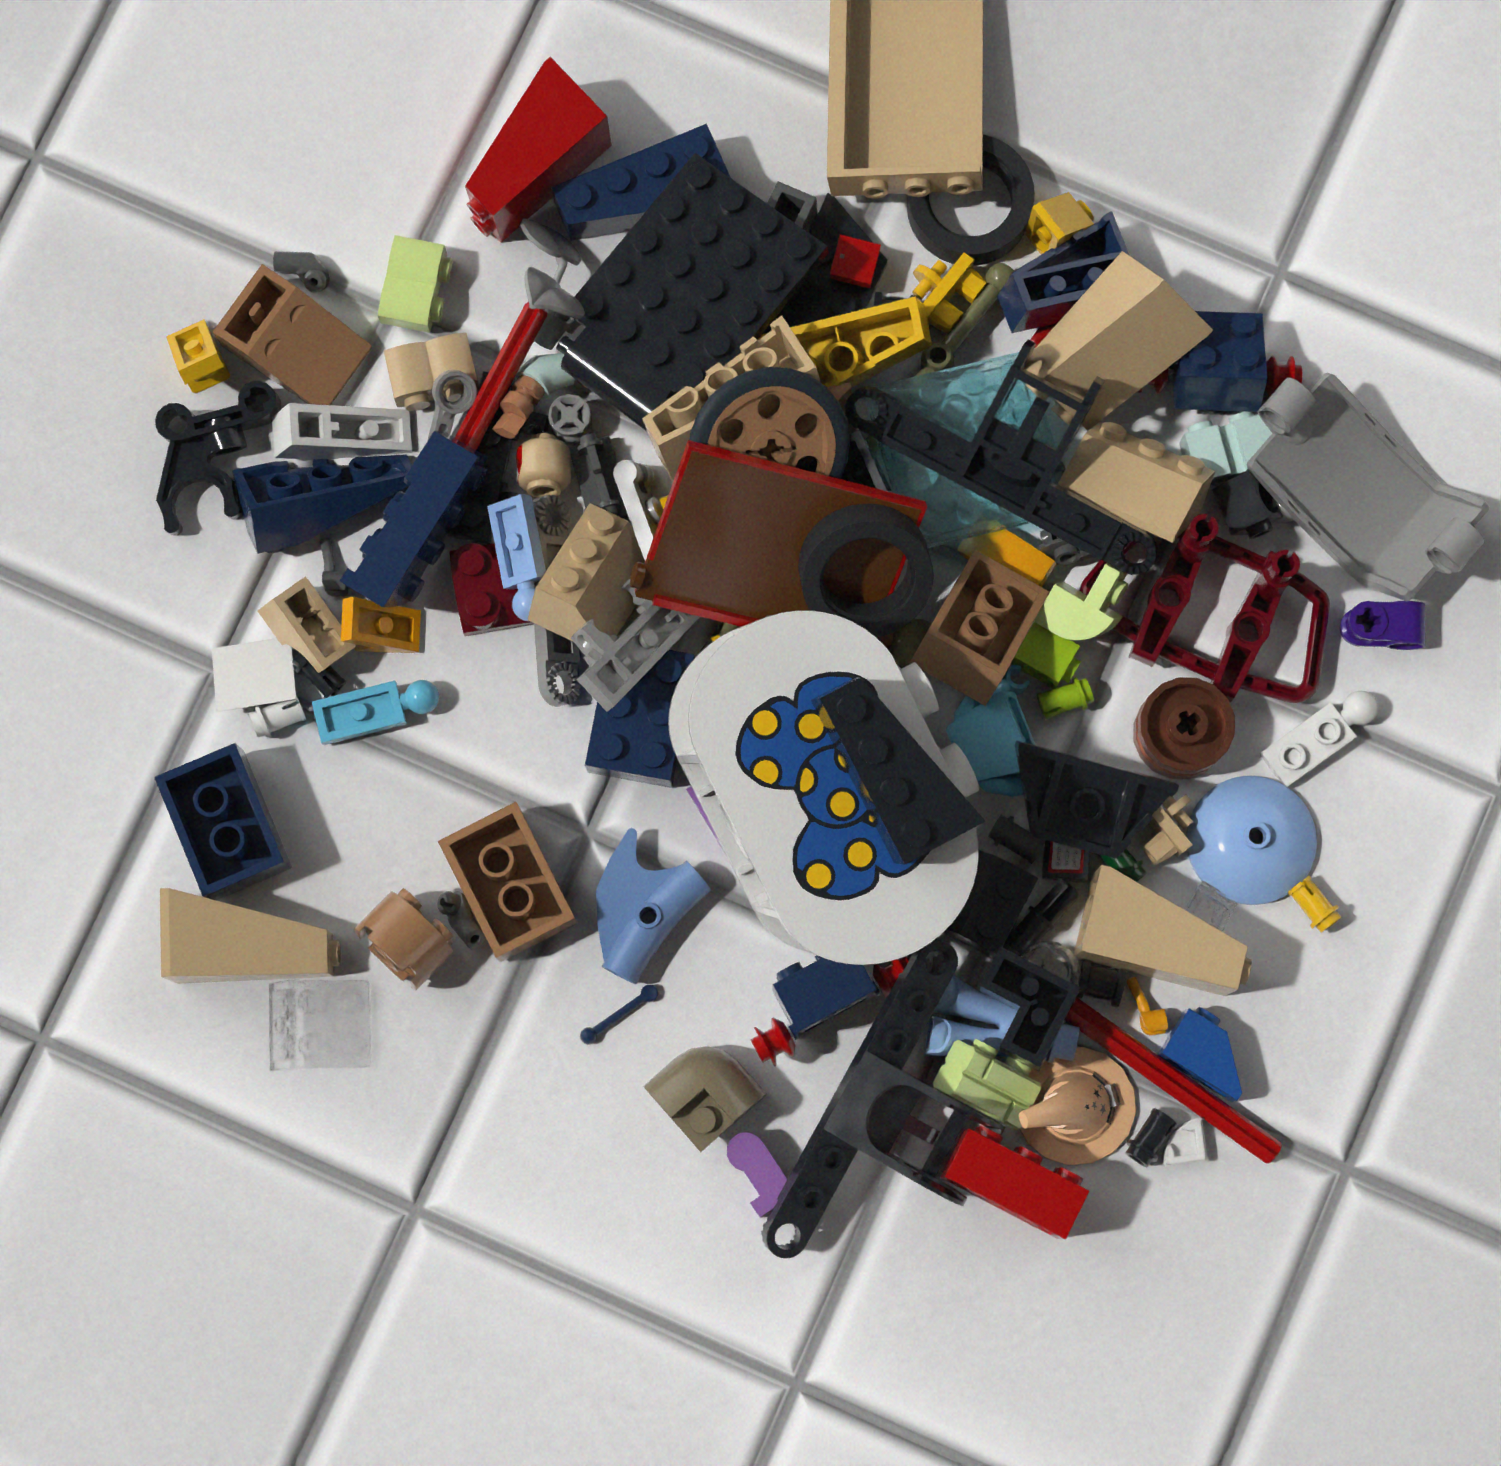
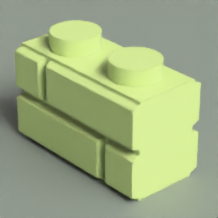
M977 1039L973 1041L971 1046L960 1040L954 1041L945 1058L946 1063L941 1066L933 1082L934 1087L1015 1130L1021 1129L1019 1113L1034 1104L1042 1088L1040 1082L1028 1077L1032 1068L1009 1056L1005 1063L995 1059L998 1050Z

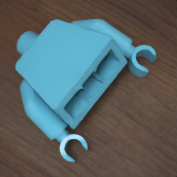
M1013 665L1007 670L986 706L966 695L954 712V722L946 727L951 744L956 743L963 751L975 773L979 786L985 792L1010 797L1023 795L1015 752L1016 740L1035 745L1016 697L1025 692L1030 680L1018 685L1013 683L1010 676H1014L1021 671L1022 667L1019 665Z

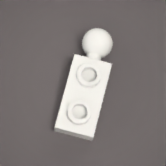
M1355 691L1346 697L1343 703V710L1340 712L1330 702L1262 751L1260 756L1281 784L1287 788L1354 740L1357 736L1349 726L1352 724L1365 725L1371 722L1378 711L1377 701L1373 695L1366 691Z

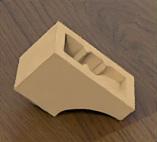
M306 576L257 610L281 645L287 644L296 649L310 662L318 673L356 647L355 644L341 642V624Z

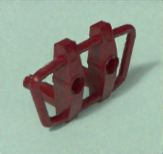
M1208 514L1197 515L1178 537L1179 540L1159 579L1149 592L1147 606L1140 625L1123 616L1113 628L1116 632L1133 641L1128 657L1150 667H1153L1157 658L1161 657L1211 679L1210 683L1215 685L1228 698L1229 702L1233 701L1239 689L1288 703L1307 701L1316 693L1320 683L1330 610V600L1327 593L1304 574L1298 572L1300 559L1295 552L1288 556L1289 550L1287 549L1280 550L1277 553L1270 551L1264 557L1216 536L1219 529L1216 519L1211 517L1207 521L1205 519ZM1136 540L1125 544L1123 547L1124 556L1134 546ZM1207 551L1258 572L1235 618L1227 627L1226 638L1217 663L1166 642L1180 614L1190 601L1194 581ZM1103 560L1098 561L1082 581L1079 591L1085 595L1089 594L1107 562ZM1288 586L1294 588L1313 603L1303 680L1298 686L1286 685L1248 673L1261 646L1269 637L1270 626L1280 598ZM1162 589L1173 590L1179 597V604L1172 607L1164 605L1159 599L1158 592ZM1248 623L1254 626L1258 634L1257 640L1250 642L1241 638L1238 633V625Z

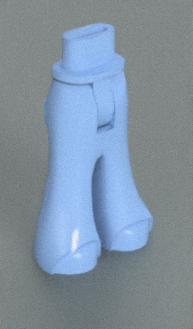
M953 975L934 1013L982 1021L997 1025L998 1029L979 1028L932 1016L928 1026L925 1054L945 1056L948 1054L954 1041L960 1040L971 1046L973 1041L977 1039L997 1049L998 1053L996 1056L1008 1058V1055L1000 1052V1044L1017 1010L980 992ZM1063 1024L1045 1061L1052 1063L1054 1058L1073 1061L1080 1028Z

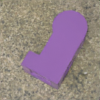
M750 1132L737 1134L729 1141L727 1157L736 1169L744 1171L760 1195L750 1204L758 1216L762 1217L775 1207L778 1201L777 1198L787 1178L757 1135Z

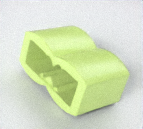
M394 236L378 309V318L381 324L430 333L433 322L440 323L444 298L438 297L441 283L449 282L453 262L452 258L447 257L444 244Z

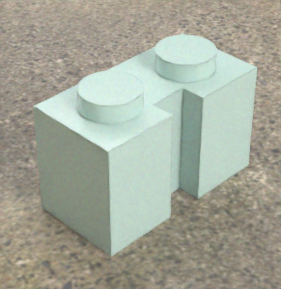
M1244 411L1228 418L1230 424L1218 427V425L1213 426L1212 421H1203L1187 428L1188 432L1184 433L1179 442L1182 455H1189L1200 459L1205 464V467L1215 471L1210 487L1220 485L1246 471H1250L1247 468V462L1272 434L1259 415L1254 416L1253 412Z

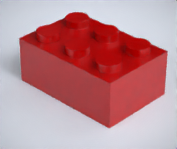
M976 1126L974 1131L970 1128L964 1130L940 1178L1056 1239L1066 1240L1090 1192L1080 1186L1083 1178L1060 1166L1059 1168L1055 1167L1053 1172L1040 1165L1043 1157L1022 1146H1019V1148L1015 1147L1014 1151L1000 1145L1003 1136L984 1126Z

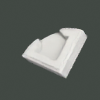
M1202 1118L1187 1121L1174 1130L1163 1150L1162 1167L1208 1162Z

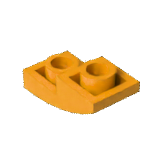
M979 515L957 548L960 555L968 560L973 551L977 550L1040 587L1044 585L1057 565L1049 556L982 515Z

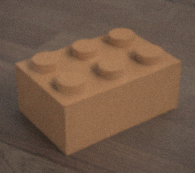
M974 550L910 663L915 662L926 673L986 706L1009 668L1045 602L1049 591L979 551Z
M517 802L438 841L499 962L578 923Z

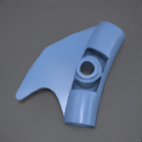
M633 828L627 830L608 861L596 888L598 932L604 959L601 967L633 984H637L649 961L669 933L711 889L688 861L682 865L652 871L642 868L637 862V831ZM653 911L656 913V920L651 924L643 923L641 918L645 912Z

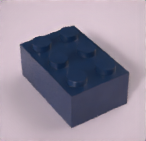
M668 650L609 711L606 712L597 702L585 761L588 773L672 788L678 759L669 735V709L675 688L688 665L694 660V654Z
M236 743L154 777L203 897L218 900L292 868L246 754Z

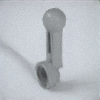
M447 370L435 379L432 387L435 412L428 439L434 431H443L450 435L455 415L467 411L473 405L477 389L473 379L466 373L459 370ZM453 379L460 380L463 385L462 396L455 402H446L442 394L444 385Z

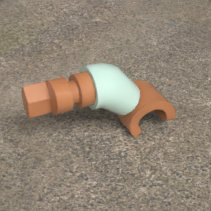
M564 354L535 355L523 363L515 376L512 391L506 394L499 405L503 414L493 427L496 433L505 438H515L533 412L534 406L541 399H546L552 392L574 384V378L561 369Z

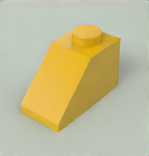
M1067 192L1040 201L1032 207L1025 235L1042 255L1051 248L1055 249L1070 240L1072 235L1083 229L1084 231L1094 225L1092 222L1094 221V216L1082 200L1076 201Z

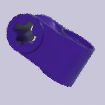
M1419 601L1361 602L1342 617L1339 626L1341 636L1350 645L1358 647H1387L1397 650L1424 648L1426 646L1425 603ZM1361 616L1363 623L1370 624L1371 626L1366 632H1364V625L1356 623V620Z

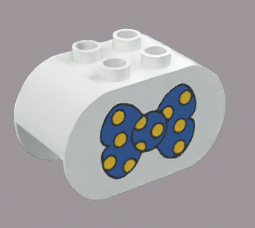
M791 611L775 614L724 634L703 649L688 665L675 688L669 709L668 725L672 747L754 912L768 931L790 946L839 963L868 965L905 957L920 950L939 937L953 923L964 907L977 872V829L974 827L905 865L894 863L811 700L850 679L861 677L964 797L979 791L977 778L968 759L956 743H952L943 749L936 744L924 717L939 710L938 701L927 677L915 662L901 669L897 666L889 650L874 635L856 623L840 616L817 611Z

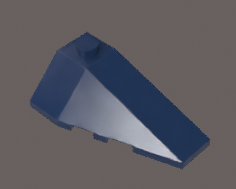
M407 454L355 457L350 461L349 465L339 466L328 464L327 459H313V467L289 468L288 461H275L232 470L247 532L257 554L263 552L278 553L287 547L300 545L408 487L404 483V478L410 470L412 463Z

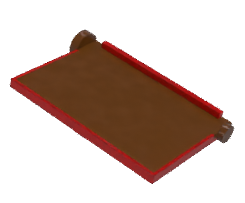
M688 440L645 563L635 562L631 572L630 587L636 588V597L651 600L654 606L736 626H744L779 613L810 611L803 596L798 561L805 538L820 520L832 512L850 505L879 504L900 511L909 517L919 528L927 509L926 501ZM872 538L856 540L844 545L833 554L826 565L823 581L827 588L840 599L852 603H872L893 593L907 558L900 549L887 541ZM894 632L876 638L889 650Z

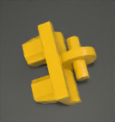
M965 252L943 279L941 275L945 272L947 266L940 260H937L931 269L919 264L913 271L914 277L919 282L912 291L913 295H917L918 299L922 300L928 291H931V294L923 302L928 326L931 324L947 334L963 315L962 311L948 302L957 292L970 303H973L987 285L983 277L973 269L974 259Z

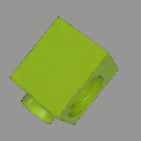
M1034 622L1013 658L1011 665L1021 666V671L1055 689L1060 680L1069 683L1081 661L1074 657L1080 645L1069 639L1062 638Z

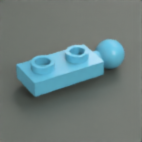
M417 680L408 686L405 693L400 694L397 682L391 681L312 701L321 743L327 745L406 725L404 710L410 709L417 714H427L433 711L439 702V692L433 683L427 680Z

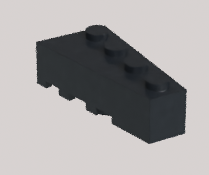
M861 677L850 679L811 700L894 863L905 865L986 822Z

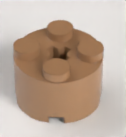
M403 888L398 894L391 891L354 928V932L359 939L367 934V938L372 942L368 949L400 980L404 981L408 976L412 977L410 987L417 990L453 954L454 951L451 947L453 942L451 939L454 936L436 918L430 923L419 910L422 907L420 902Z

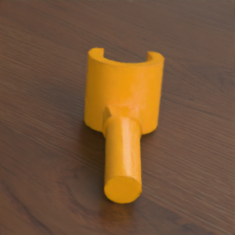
M1132 977L1126 982L1140 1012L1139 1019L1142 1032L1147 1035L1166 1033L1168 1022L1165 1010L1150 1011L1149 1003L1137 978Z

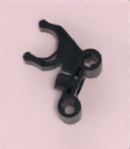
M251 381L240 390L238 405L195 416L187 407L179 403H169L157 412L155 418L156 429L169 442L156 501L163 515L164 530L170 535H179L183 530L176 516L175 504L180 492L194 482H207L219 488L224 498V514L233 520L241 517L242 510L237 501L233 479L222 469L211 465V459L214 456L226 455L246 448L247 443L243 431L271 423L272 416L282 409L278 394L267 383ZM257 395H269V401L263 403V411H251L250 405L256 403ZM177 416L187 422L185 429L178 434L169 428L170 422Z

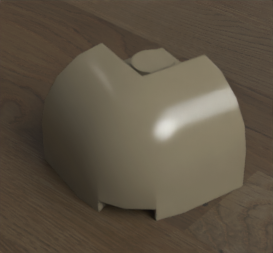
M709 1046L691 1048L677 1056L643 1086L700 1152L705 1150L732 1124L740 1120L767 1095L739 1061L726 1051Z

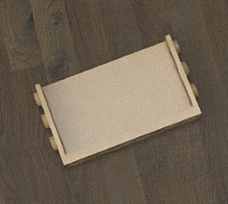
M830 0L827 180L831 196L864 195L868 198L877 199L883 198L887 194H907L913 197H922L932 192L966 195L972 191H983V0Z

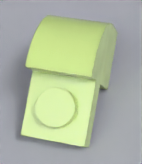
M1109 563L1105 564L1088 595H1085L1066 582L1054 584L1034 622L1052 633L1069 640H1086L1110 631L1119 623L1123 616L1108 607L1110 604L1116 606L1125 594L1128 583L1124 579L1128 573L1122 572Z

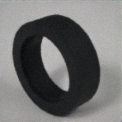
M983 134V167L992 170L1004 181L1011 198V210L1003 223L993 231L978 236H965L952 232L944 227L935 217L931 209L929 194L922 197L907 196V215L914 235L926 250L941 260L955 264L965 252L974 259L973 266L988 264L1008 254L1020 242L1026 232L1034 205L1035 191L1033 179L1022 157L1012 147L997 138Z
M856 504L832 512L820 520L808 533L799 554V576L803 596L809 610L825 612L850 620L866 629L875 637L888 635L910 623L922 611L932 591L934 579L933 566L922 532L905 514L884 505ZM872 538L887 541L900 549L907 558L906 575L899 587L889 596L872 603L860 604L840 599L827 588L823 581L826 565L833 554L844 545L856 540Z

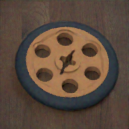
M765 367L747 371L724 383L710 395L698 412L689 438L690 441L795 468L801 458L813 456L817 460V468L814 473L838 479L842 478L848 463L850 447L847 419L839 401L830 390L809 374L791 368ZM770 394L778 396L780 400L778 411L769 417L759 415L758 403L760 400ZM806 413L816 415L817 426L812 433L808 435L796 433L795 423L801 415ZM731 419L740 420L743 424V431L739 438L734 441L722 439L721 428L723 424ZM772 439L777 446L781 447L772 450L771 457L767 458L762 451L757 450L767 447L768 440Z

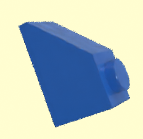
M1198 1007L1196 1011L1190 1008L1183 1011L1157 1054L1228 1101H1238L1242 1095V1090L1228 1033L1218 1026L1221 1020L1201 1007Z

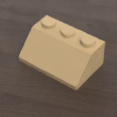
M1099 421L1084 434L1058 485L1134 526L1173 543L1186 530L1194 517L1200 514L1215 471L1205 467L1203 461L1189 455L1179 456L1165 450V446L1156 440L1140 439L1126 433V429L1119 424L1113 422L1102 423Z
M589 503L536 586L528 621L573 641L571 637L588 620L593 618L594 626L600 632H605L609 636L614 634L618 637L637 605L633 603L631 593L621 587L631 577L635 562L645 563L629 521Z

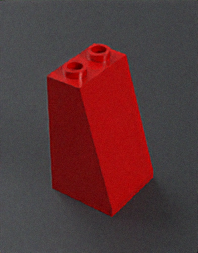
M551 57L542 64L465 185L469 202L466 205L473 214L470 217L472 222L483 235L488 237L492 233L500 243L520 227V222L523 218L529 219L553 198L551 187L577 177L612 146L607 115Z

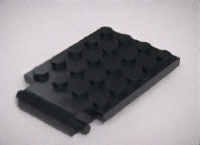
M694 153L575 295V298L582 305L585 314L581 319H573L584 326L585 329L575 341L568 336H564L558 342L556 349L564 354L561 369L647 432L642 418L684 387H696L704 381L706 371L718 362L723 366L741 353L740 346L750 338L754 337L758 340L829 254L828 246Z

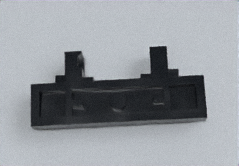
M483 371L479 390L489 372ZM515 378L512 381L507 393L509 391H512V386L515 383ZM499 406L476 451L488 457L483 466L487 469L486 475L480 486L475 491L470 489L462 503L466 506L465 513L455 528H448L447 534L449 537L485 544L491 543L493 533L487 506L519 495L518 493L507 492L509 485L507 482H504L513 440L518 441L520 433L530 435L547 433L549 425L548 415L532 412L515 438L509 439L493 430V427L503 414Z

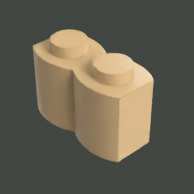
M467 333L445 335L426 342L399 345L384 351L397 407H405L408 411H417L429 407L430 401L434 400L432 396L433 383L441 373L447 370H459L466 373L473 379L476 389L479 390ZM458 379L448 381L442 390L443 398H447L449 402L457 401L463 394L461 381Z

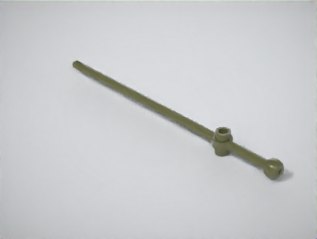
M996 263L987 270L985 274L987 285L941 343H932V346L923 350L921 354V369L897 399L913 406L934 379L945 378L952 372L954 368V353L998 298V294L1014 272L1010 266L1005 263ZM940 358L944 362L937 364L932 362V359ZM870 435L866 438L876 454L883 443ZM722 622L698 654L712 643L711 638L719 634L721 637L740 626Z

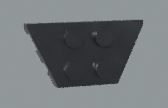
M827 193L809 231L812 236L828 246L829 254L773 320L775 321L780 316H783L789 327L866 309L888 264V259L880 251L871 288L829 278L840 235L872 242L839 201L829 193ZM770 325L763 332V334L769 333L771 331Z
M1018 740L1015 743L1030 834L1036 838L1117 859L1131 844V839L1135 833L1142 831L1154 818L1152 816L1153 813L1169 796L1173 797L1178 792L1179 785L1175 782Z

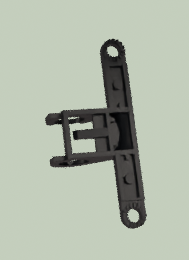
M1028 339L1011 365L973 439L876 387H861L854 391L847 399L845 416H847L849 424L851 423L855 429H859L874 437L886 446L1093 557L1111 564L1122 572H1126L1129 575H1141L1154 565L1158 554V547L1155 539L1149 533L1051 481L1104 384V379L1098 376L1095 378L1084 400L1068 393L1024 369L1036 346V343ZM1018 380L1077 411L1057 449L1033 438L1050 405L1049 402L1036 397L1019 430L998 419ZM867 397L876 401L879 409L876 419L865 420L858 415L856 404L860 398ZM1135 540L1136 542H1141L1147 548V558L1141 563L1128 561L1123 554L1125 544Z
M936 938L930 944L912 953L903 973L899 974L782 1188L773 1211L767 1218L766 1223L763 1224V1231H761L762 1241L765 1247L775 1256L792 1258L803 1251L858 1150L955 1204L964 1206L967 1197L954 1187L935 1178L967 1118L999 1135L1003 1134L1006 1127L984 1113L903 1070L905 1063L956 972L958 956L956 950L949 943ZM940 949L945 956L943 957L945 962H942L943 967H940L939 971L936 970L934 973L928 972L925 967L927 955L933 950ZM921 1093H924L954 1111L924 1166L920 1169L890 1153V1150L902 1129L932 1145L935 1142L940 1131L910 1115ZM784 1224H793L794 1228H796L794 1230L796 1233L793 1236L794 1240L791 1239V1243H786L785 1246L783 1244H776L775 1234L777 1230Z

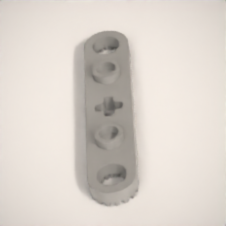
M553 494L545 495L532 501L546 571L568 538L569 525L567 522L570 521V517H567L569 510L564 508L566 506L565 502L561 503L562 499L560 497L556 498ZM545 508L551 513L552 526L547 525V521H543V519H546L545 516H542V514H545V511H543ZM540 581L534 583L535 588ZM534 623L540 694L551 706L559 707L573 703V701L578 699L577 696L581 693L579 688L582 686L577 681L580 677L578 676L577 664L580 663L579 648L573 641ZM557 675L561 677L564 684L563 694L558 693L559 689H555L557 684H553V682H556L554 677H557Z

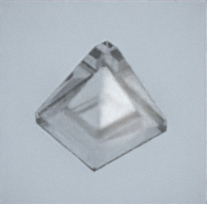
M1202 880L1196 887L1185 910L1223 932L1238 903Z

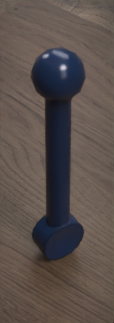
M645 985L641 989V994L593 1028H584L580 1033L581 1041L584 1044L594 1043L598 1034L645 1001H655L658 996L657 988L653 985Z

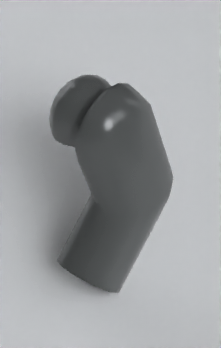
M274 252V272L296 273L306 289L311 292L323 291L329 285V272L315 254L310 252Z
M451 891L443 892L437 902L439 912L447 915L450 926L468 948H479L484 943L486 937L477 925L465 895L459 891L454 893Z

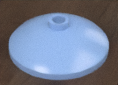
M1241 776L1226 780L1208 791L1197 803L1190 816L1193 822L1187 827L1186 837L1193 844L1187 849L1193 870L1207 888L1228 901L1244 905H1261L1274 902L1286 896L1288 891L1299 882H1303L1312 867L1317 846L1316 830L1312 816L1299 796L1275 780L1260 776ZM1257 829L1262 832L1263 842L1261 844H1254L1250 841V830Z

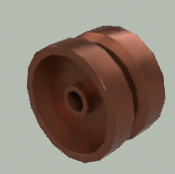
M1178 677L1162 683L1141 705L1133 723V742L1140 759L1153 772L1169 779H1191L1206 773L1228 751L1235 735V715L1228 698L1215 685L1199 678ZM1178 724L1186 725L1189 729V734L1187 731L1181 734L1176 728Z

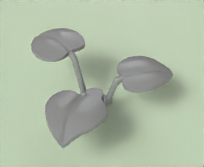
M523 218L520 226L526 237L539 249L554 256L558 264L554 278L534 267H528L525 272V288L530 309H545L547 311V317L534 342L546 349L552 350L565 331L573 334L581 325L576 320H571V317L581 319L585 314L580 302L559 285L568 262L578 266L581 262V257L574 245L562 234L545 225Z

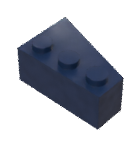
M1112 211L1104 215L1094 225L1084 231L1083 229L1072 235L1070 240L1055 249L1051 248L1010 275L997 297L1011 333L1058 323L1122 251L1129 255Z

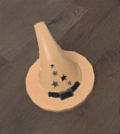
M1076 1047L1073 1061L1054 1058L1052 1063L1044 1061L1040 1071L1031 1069L1028 1077L1040 1082L1042 1088L1034 1104L1019 1113V1121L1022 1126L1020 1131L1027 1144L1044 1158L1065 1165L1094 1163L1113 1153L1129 1135L1136 1114L1134 1088L1124 1069L1106 1054L1085 1047Z

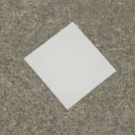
M277 638L212 648L216 712L296 699L291 646L287 644L281 645Z

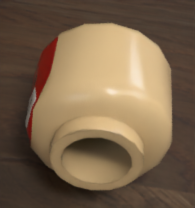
M548 433L535 434L530 440L523 442L518 447L516 453V481L519 487L535 499L552 494L558 497L561 491L570 485L571 451L564 442L557 440L554 435Z

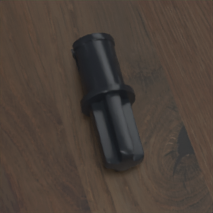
M1059 880L1035 907L1030 905L1027 908L1030 912L1012 930L1006 943L1018 952L1020 956L1025 958L1028 952L1049 930L1053 932L1056 929L1053 925L1078 899V891L1068 881Z

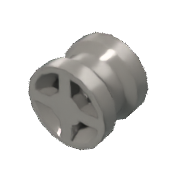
M561 395L549 407L548 417L552 432L562 442L577 443L580 442V437L590 433L592 428L590 409L586 401L578 395ZM566 424H574L572 426L564 427Z

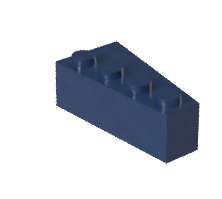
M707 123L551 187L555 206L570 240L623 233L625 229H631L694 153L730 177Z
M434 431L404 478V483L409 486L405 493L399 491L391 498L383 511V520L386 524L382 529H377L372 536H367L359 549L363 553L362 557L364 559L355 572L347 568L340 582L383 608L406 605L408 601L412 603L424 586L425 581L421 577L428 564L433 566L444 551L445 543L442 542V539L448 528H455L462 519L466 510V506L462 503L470 489L475 491L482 483L487 469L483 466L488 457L446 432Z

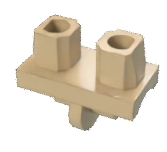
M1187 794L1178 801L1169 796L1163 802V806L1167 810L1164 811L1160 806L1152 815L1154 818L1150 821L1149 825L1157 835L1141 848L1154 865L1169 859L1173 855L1179 857L1193 845L1171 819L1173 817L1183 830L1193 822L1183 810L1192 801Z

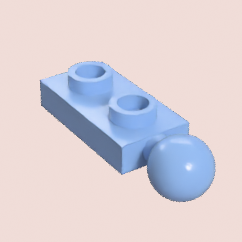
M519 494L487 507L503 589H518L512 600V608L518 618L528 621L535 592L534 583L541 580L546 569L531 495Z

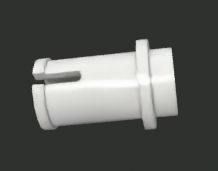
M297 695L295 700L277 702L262 709L259 708V705L255 706L256 711L248 714L258 738L264 735L270 738L271 732L298 721L306 720Z

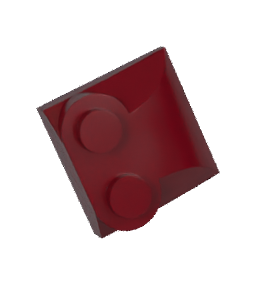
M469 543L459 547L457 550L449 551L457 607L464 636L534 624L531 621H524L518 618L513 611L512 600L518 589H503L495 543L487 545Z

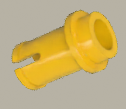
M1311 876L1306 877L1303 882H1299L1288 891V894L1293 897L1312 921L1309 925L1312 929L1316 927L1320 933H1323L1342 918L1337 912L1340 907L1338 905L1332 906L1312 881Z

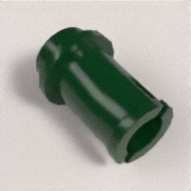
M1127 848L1117 859L1098 854L1107 866L1112 867L1136 882L1147 874L1142 867L1145 864L1144 861H1137Z

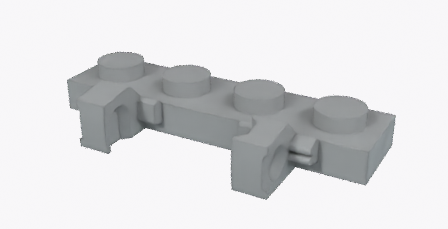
M630 578L621 588L631 593L634 604L640 605L636 609L640 613L638 618L619 637L614 634L609 636L605 632H600L594 626L593 618L588 620L571 637L585 655L584 659L587 664L590 665L577 681L606 712L613 708L700 618L699 616L654 606L651 600L636 597V588L630 587Z

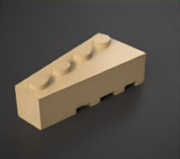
M780 316L770 324L771 331L761 339L757 340L752 337L740 346L741 353L724 366L718 362L708 369L704 381L696 387H684L642 418L656 454L672 480L677 473L698 412L710 395L728 380L747 371L765 367L791 368L809 374L821 382L816 366L783 316ZM771 394L763 397L758 403L759 415L764 417L774 415L780 407L779 397ZM737 419L725 422L721 428L722 439L734 441L739 438L743 431L742 422Z

